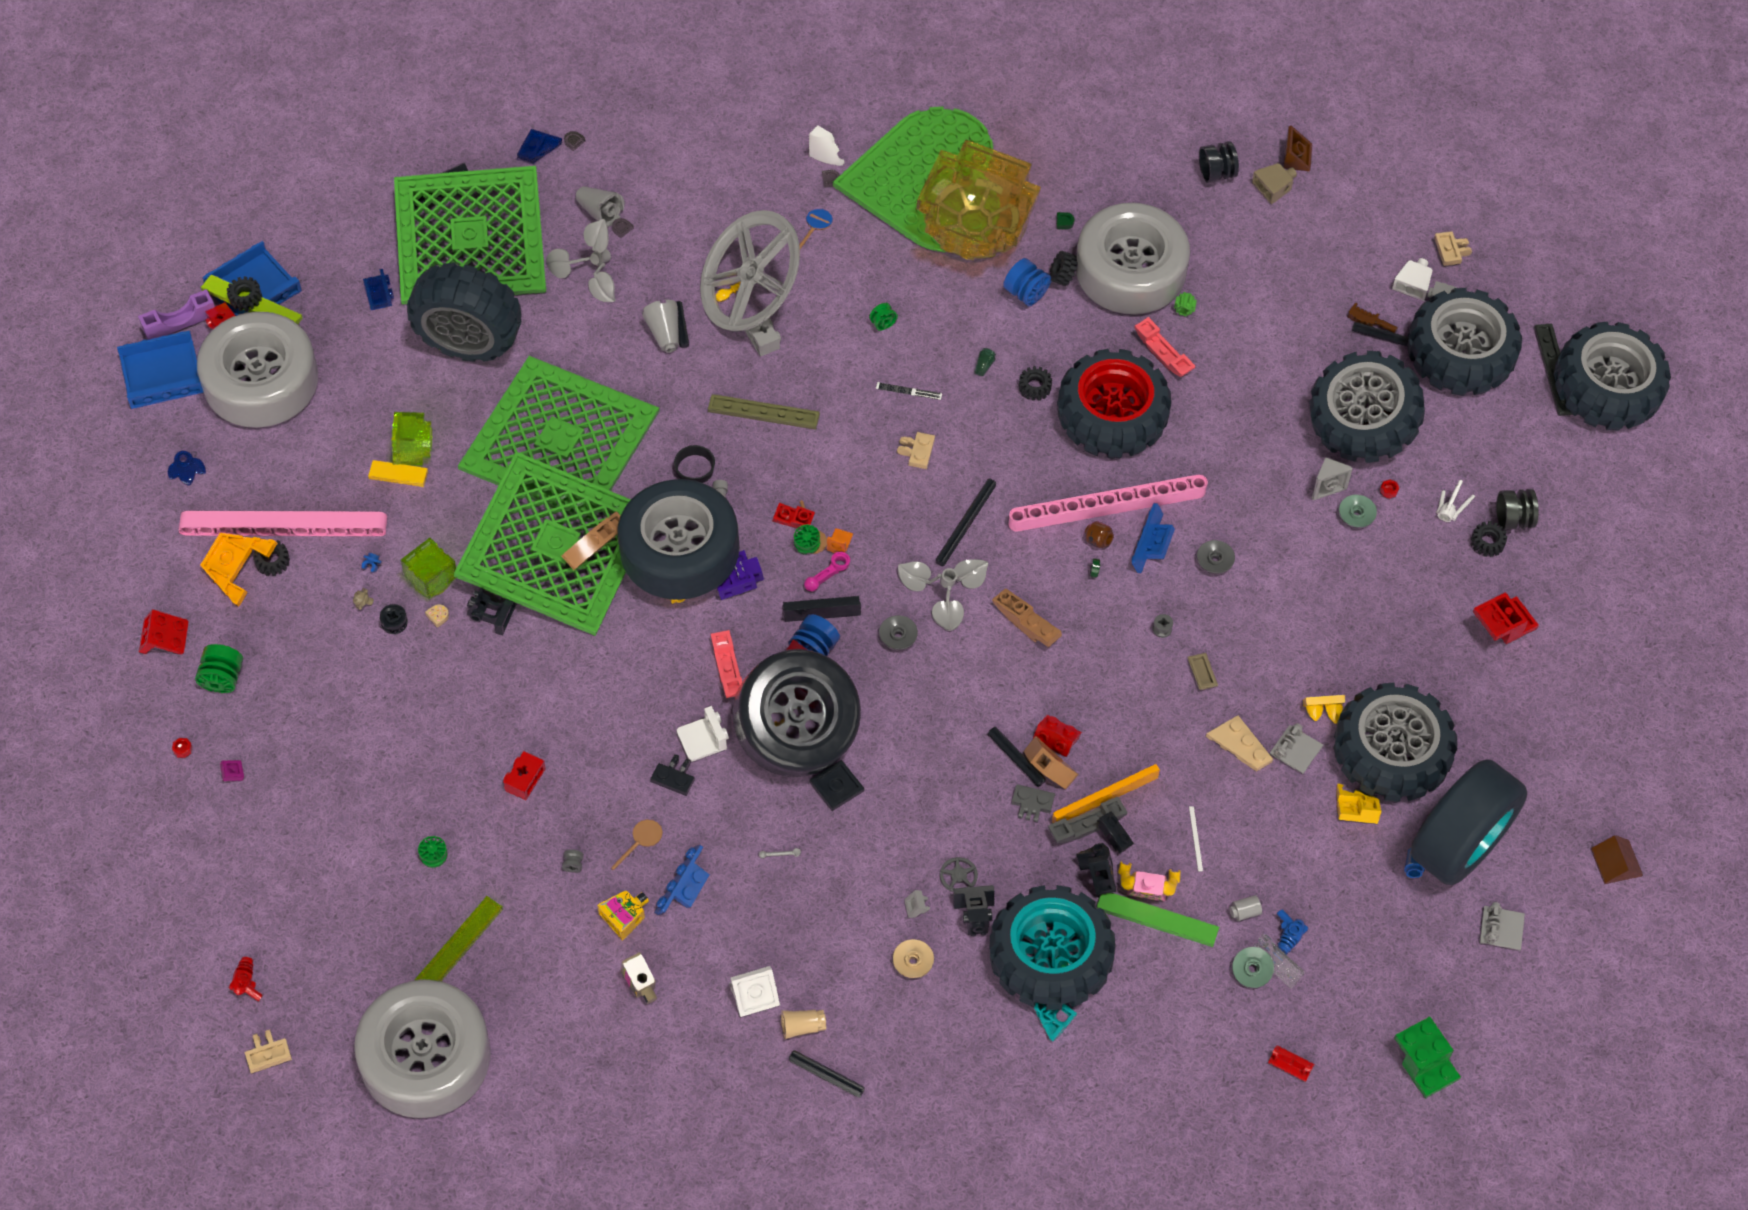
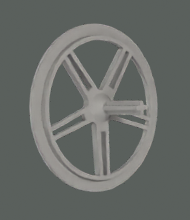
M773 211L751 212L729 225L715 241L703 267L700 292L704 310L711 321L717 326L729 331H744L756 327L771 317L788 296L798 272L800 248L796 231L785 217ZM759 225L777 227L781 232L755 257L749 229ZM738 237L743 261L741 267L716 274L724 253ZM788 242L790 262L783 284L764 273V268ZM737 275L736 277L723 279V278H726V277H730V276ZM741 282L731 315L728 317L718 306L715 287ZM758 283L777 295L763 311L752 317L742 319L754 284Z

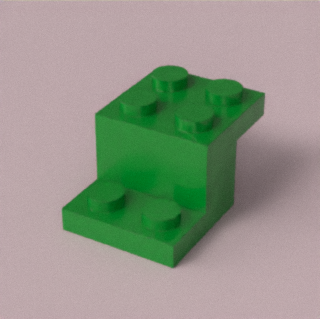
M1430 1016L1395 1035L1394 1039L1406 1055L1402 1065L1425 1099L1460 1080L1461 1076L1449 1060L1454 1050Z

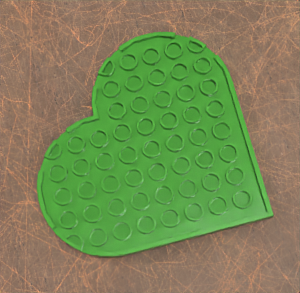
M929 107V110L921 112L918 110L903 118L834 180L833 187L916 244L939 252H958L959 250L948 245L937 234L932 223V205L939 192L951 183H957L962 186L969 206L980 205L986 188L975 186L977 178L988 180L984 175L992 162L993 142L987 128L971 114L955 108L954 110L943 109L944 107ZM959 189L951 192L942 201V204L958 213L965 208ZM990 190L983 207L990 214L1001 209L1000 199L993 190ZM940 207L938 212L940 227L957 225V216ZM969 210L961 217L962 227L969 233H981L988 227V217L980 210ZM1000 214L992 217V226L997 227ZM959 228L943 231L949 240L959 246L966 236ZM990 229L984 235L986 239L994 232V230ZM970 236L964 248H973L981 244L983 240L980 236Z

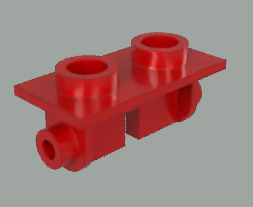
M1278 1045L1274 1048L1272 1056L1268 1061L1269 1064L1305 1082L1315 1065Z

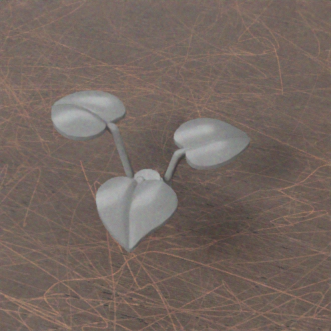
M601 219L590 223L584 229V240L594 251L590 257L569 261V253L564 249L558 248L548 254L546 263L553 275L558 278H566L571 273L570 264L591 260L593 264L599 265L593 274L594 278H591L588 283L591 294L600 301L614 302L616 299L613 279L608 273L599 272L602 267H605V263L611 259V254L607 250L609 242L606 220Z
M978 559L964 560L959 562L954 569L947 568L942 574H938L937 577L929 580L931 577L929 567L922 562L916 561L899 564L898 574L903 585L907 589L916 592L924 590L926 583L931 584L940 579L941 585L947 588L946 602L939 601L933 606L932 617L938 625L947 631H952L960 625L964 616V609L959 601L949 600L951 588L955 585L956 581H961L962 585L969 589L980 587L986 577L988 562Z

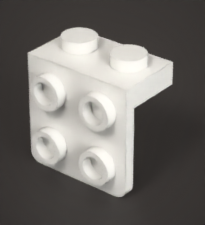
M712 706L704 708L705 718L677 728L678 737L688 759L691 761H696L727 749L726 740L729 739L725 728H721L719 713L714 712Z

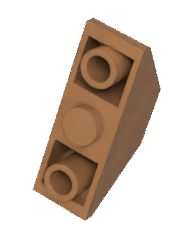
M1037 736L1034 737L1023 751L1031 764L1066 790L1079 775Z

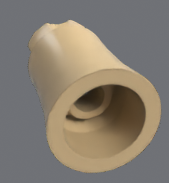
M782 1010L781 1024L784 1039L826 1030L824 1010Z

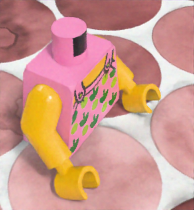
M1120 861L1118 873L1120 874L1122 887L1128 890L1127 896L1165 902L1166 896H1172L1175 893L1177 883L1180 882V870L1172 872V869H1169L1167 881L1164 875L1136 871L1130 875L1132 864L1126 865Z

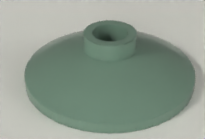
M1350 495L1340 503L1339 514L1342 520L1350 526L1366 527L1375 520L1377 509L1369 498L1363 495Z
M1248 947L1236 955L1233 961V973L1237 981L1249 988H1258L1267 984L1272 978L1274 963L1271 956L1265 950L1258 947ZM1251 965L1256 966L1257 971L1251 972L1249 970V967Z

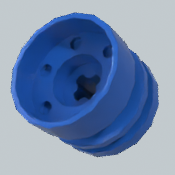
M1023 258L1010 269L1004 280L1003 287L1013 296H1017L1025 305L1032 306L1048 290L1051 276L1044 273L1042 269H1037V266L1029 259Z
M810 614L805 617L799 626V630L790 638L789 645L795 640L807 650L828 656L829 651L839 641L840 634L829 621L818 615Z

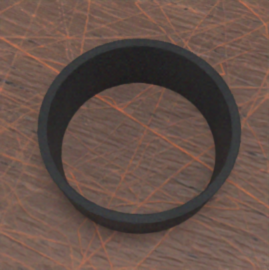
M690 445L684 447L676 454L674 466L680 479L705 483L713 474L715 458L709 449L699 445ZM698 455L706 458L710 462L712 469L702 477L691 478L679 472V464L686 457Z

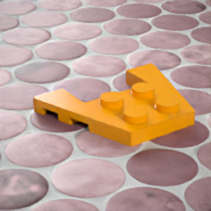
M219 533L200 566L231 601L239 607L248 592L233 584V581L252 550H255L269 558L278 543L273 539L265 540L257 537L249 538L242 535Z

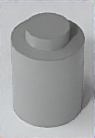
M1256 895L1233 901L1232 906L1229 907L1232 918H1236L1237 921L1262 914L1261 903Z

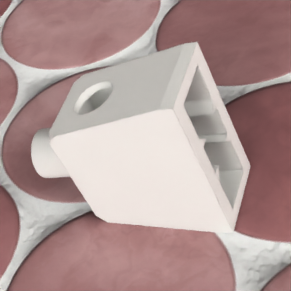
M1420 258L1417 263L1408 261L1396 276L1392 289L1424 301L1432 274V269L1427 267L1428 261Z

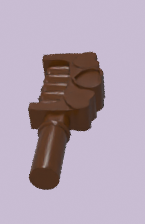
M1357 303L1348 312V318L1352 321L1372 327L1376 324L1390 332H1397V326L1379 319V313L1375 315L1367 310L1360 309V307H1357Z

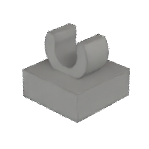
M914 890L904 899L908 918H916L920 913L924 914L930 910V907L925 906L928 898L923 896L922 891Z

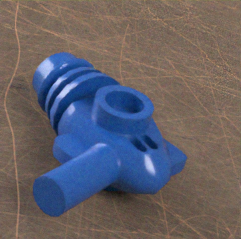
M1281 909L1277 915L1283 921L1281 924L1283 932L1276 949L1280 954L1287 955L1299 943L1303 934L1308 931V927L1302 919L1293 920Z

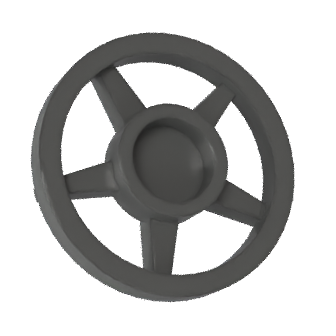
M955 857L949 859L941 867V883L951 892H953V887L956 883L964 882L968 887H974L977 882L978 872L976 866L966 858ZM956 862L955 868L945 870L949 864ZM959 862L968 864L970 868L964 869L960 867ZM974 871L975 877L973 882L970 883L967 879V874ZM943 873L951 875L952 883L950 886L945 882Z

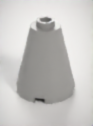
M586 186L581 187L576 192V201L597 221L605 219L609 227L620 219L619 213L621 210H624V199L620 194Z
M666 300V303H660V301L653 302L643 308L642 316L661 350L667 353L674 352L679 346L677 303L674 300Z

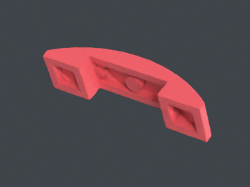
M1149 317L1135 325L1134 328L1145 346L1171 372L1182 377L1195 368V365L1185 354L1180 355L1159 333L1160 328Z
M730 630L712 633L711 640L725 697H735L742 683V678L740 677Z

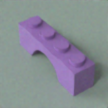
M206 289L189 296L187 303L175 312L161 313L157 310H152L139 315L138 318L147 340L166 336L207 319L205 311L215 306Z

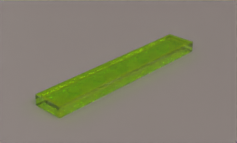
M486 896L414 981L436 980L442 982L502 912L503 906Z

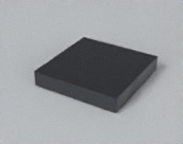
M843 760L809 779V783L831 811H834L865 791V788Z

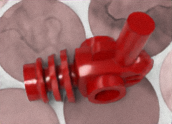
M242 957L233 973L229 989L233 990L236 995L246 993L259 1002L263 994L254 989L256 983L252 981L253 959Z

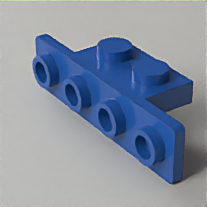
M1153 503L1149 511L1147 522L1137 543V549L1132 556V565L1137 573H1142L1147 559L1165 558L1175 531L1173 525L1160 524L1163 512L1158 503Z
M698 845L688 849L685 854V861L675 871V878L667 884L665 895L657 901L655 914L665 913L673 898L686 908L692 906L710 875L695 864L703 846Z

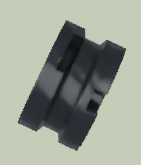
M390 604L385 606L380 612V623L386 633L399 634L406 629L408 619L402 606Z

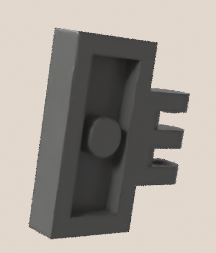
M1016 784L1012 805L1021 807L1018 818L1022 819L1024 812H1027L1026 820L1030 821L1031 814H1035L1034 822H1038L1040 812L1050 814L1055 793Z

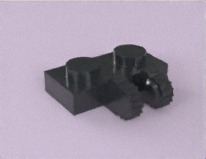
M675 754L669 767L658 763L650 778V782L687 796L695 781L694 776L686 774L691 760L686 759L680 771L675 769L679 762V755Z

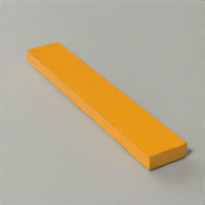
M1154 764L1053 812L1052 823L1065 818L1067 821L1099 807L1103 802L1120 797L1158 779L1159 767L1157 764Z

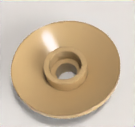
M911 939L900 943L893 954V964L896 970L908 978H919L926 975L934 963V955L931 948L920 940ZM915 959L917 963L911 964L909 961Z

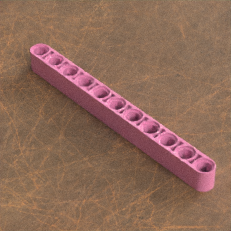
M1193 475L1013 508L1009 513L1008 526L1013 531H1023L1149 508L1153 506V503H1158L1160 506L1198 499L1205 495L1208 480L1203 475Z
M184 511L180 515L179 533L185 536H218L219 533L242 536H384L386 534L387 515L383 512Z

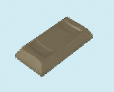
M1206 653L1187 657L1199 690L1218 686Z

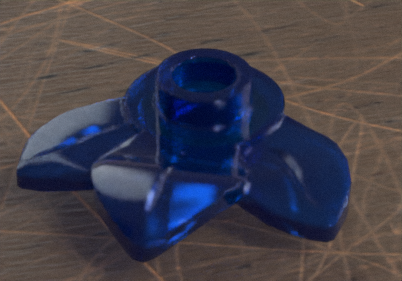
M179 451L174 456V462L168 467L167 472L170 480L179 477L184 484L190 486L195 478V474H206V468L204 463L198 458H193L190 452ZM186 457L187 460L182 462L180 461V458Z

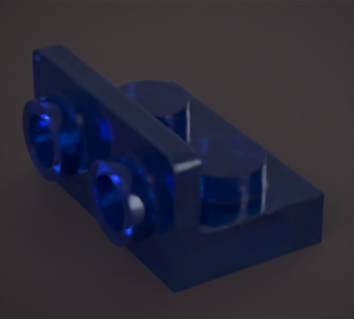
M383 268L379 269L380 275L363 279L371 311L392 306L391 299H394L392 288L388 289L387 286L391 285L389 276L384 274Z

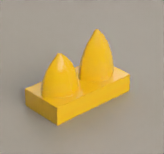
M1345 695L1306 697L1302 699L1303 707H1306L1309 716L1314 721H1317L1322 715L1323 706H1325L1329 718L1337 724L1343 710V704L1345 703Z

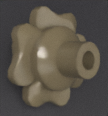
M362 588L361 591L355 592L353 602L356 604L357 609L361 610L366 604L370 606L373 604L374 599L369 597L368 589Z

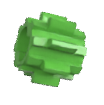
M1180 293L1179 296H1176L1174 309H1176L1179 315H1191L1192 312H1195L1197 300H1195V296H1192L1191 293Z

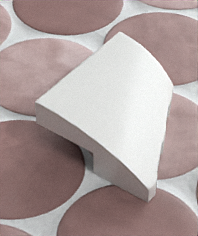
M817 125L809 134V156L832 165L842 166L844 164V159H840L837 155L839 148L834 142L835 139L832 133Z

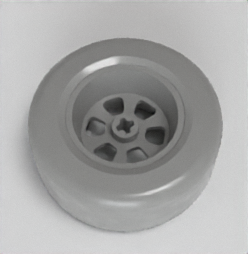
M1120 203L1104 208L1086 222L1079 235L1076 254L1078 265H1076L1077 279L1083 291L1094 302L1108 310L1136 315L1159 310L1172 302L1184 286L1190 259V245L1186 232L1171 215L1151 205ZM1119 249L1123 250L1121 254L1112 253ZM1142 251L1148 253L1149 256L1144 255ZM1114 261H1120L1123 266L1118 265ZM1144 263L1153 264L1146 268L1142 267Z
M249 312L225 320L207 335L197 356V372L208 404L221 418L239 426L260 428L285 422L307 406L317 388L318 367L309 337L297 323L279 314ZM265 358H273L275 360L268 362ZM242 364L246 365L244 370L236 371ZM280 368L274 375L270 374L271 369ZM248 377L251 381H242L240 379Z
M409 981L385 991L366 1009L358 1024L355 1035V1058L367 1090L386 1109L406 1117L430 1118L444 1115L457 1109L477 1092L486 1077L490 1064V1040L481 1011L466 993L453 985L441 981ZM422 1026L436 1027L431 1035L422 1034ZM410 1030L415 1034V1037L410 1042L400 1039ZM443 1035H448L451 1045L449 1047H438L436 1041ZM398 1050H408L410 1056L405 1061L398 1062L395 1053ZM436 1055L446 1058L436 1068L431 1063V1060ZM415 1062L424 1064L423 1072H412L410 1069Z

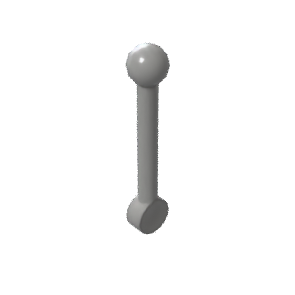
M795 848L793 851L782 852L760 851L759 857L762 859L766 856L782 855L798 857L801 854V850Z

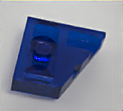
M531 129L517 153V158L535 163L560 146L562 138Z

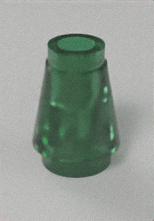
M983 348L979 352L974 372L977 375L984 376L996 360V353L991 349Z

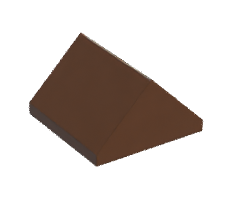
M1290 125L1288 126L1285 141L1283 168H1294L1295 170L1309 172L1311 170L1312 143Z
M1614 835L1591 848L1604 884L1643 876L1628 839Z

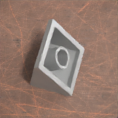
M1325 458L1316 479L1312 495L1313 501L1347 490L1352 473L1351 466Z

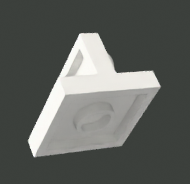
M770 966L731 977V983L729 984L735 997L740 1017L780 1005Z

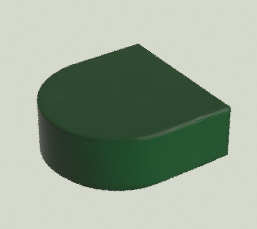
M1057 212V230L1071 229L1075 222L1074 216L1067 212Z

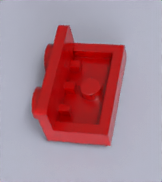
M1046 715L1038 724L1034 737L1037 736L1050 749L1067 757L1082 732L1076 730L1071 725L1059 721L1056 717Z

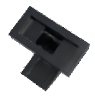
M483 588L479 592L474 591L473 595L475 597L471 596L467 603V607H469L467 615L476 622L484 621L494 624L495 633L503 636L517 603L508 599L502 603H497L490 600L491 597L483 592ZM488 608L497 612L495 615H489L485 611Z
M1103 842L1076 854L1080 870L1090 869L1096 895L1116 892L1110 850ZM1095 871H1099V872H1100V875H1099L1098 877H1097Z
M994 885L954 888V909H966V911H963L964 924L967 923L968 935L975 937L976 934L985 936L988 933L989 921H993L992 909H988L987 906L995 905Z

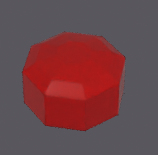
M1389 479L1383 481L1380 492L1383 497L1391 499L1397 496L1400 487L1396 481Z
M178 738L172 745V751L178 758H186L191 754L193 748L187 738Z

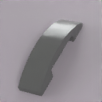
M1115 797L1101 803L1099 808L1068 821L1065 818L1048 825V829L1056 843H1065L1101 830L1097 826V820L1110 811L1113 812L1118 820L1127 815L1128 812L1119 797Z

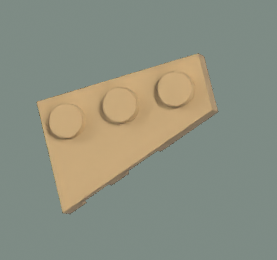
M1238 715L1206 734L1208 739L1214 740L1221 745V748L1230 751L1237 756V759L1256 772L1273 761L1270 754Z

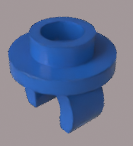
M370 552L368 556L364 555L363 558L367 560L362 563V568L367 569L368 564L371 563V572L375 573L378 569L377 563H382L379 560L380 556Z

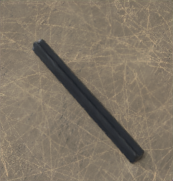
M987 479L938 554L936 564L945 566L996 487L995 480Z

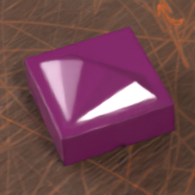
M241 760L221 761L220 767L223 781H243L244 773Z

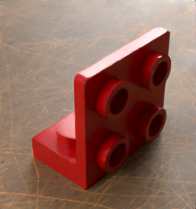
M152 609L143 621L139 653L147 654L151 648L156 647L182 655L185 650L189 621Z

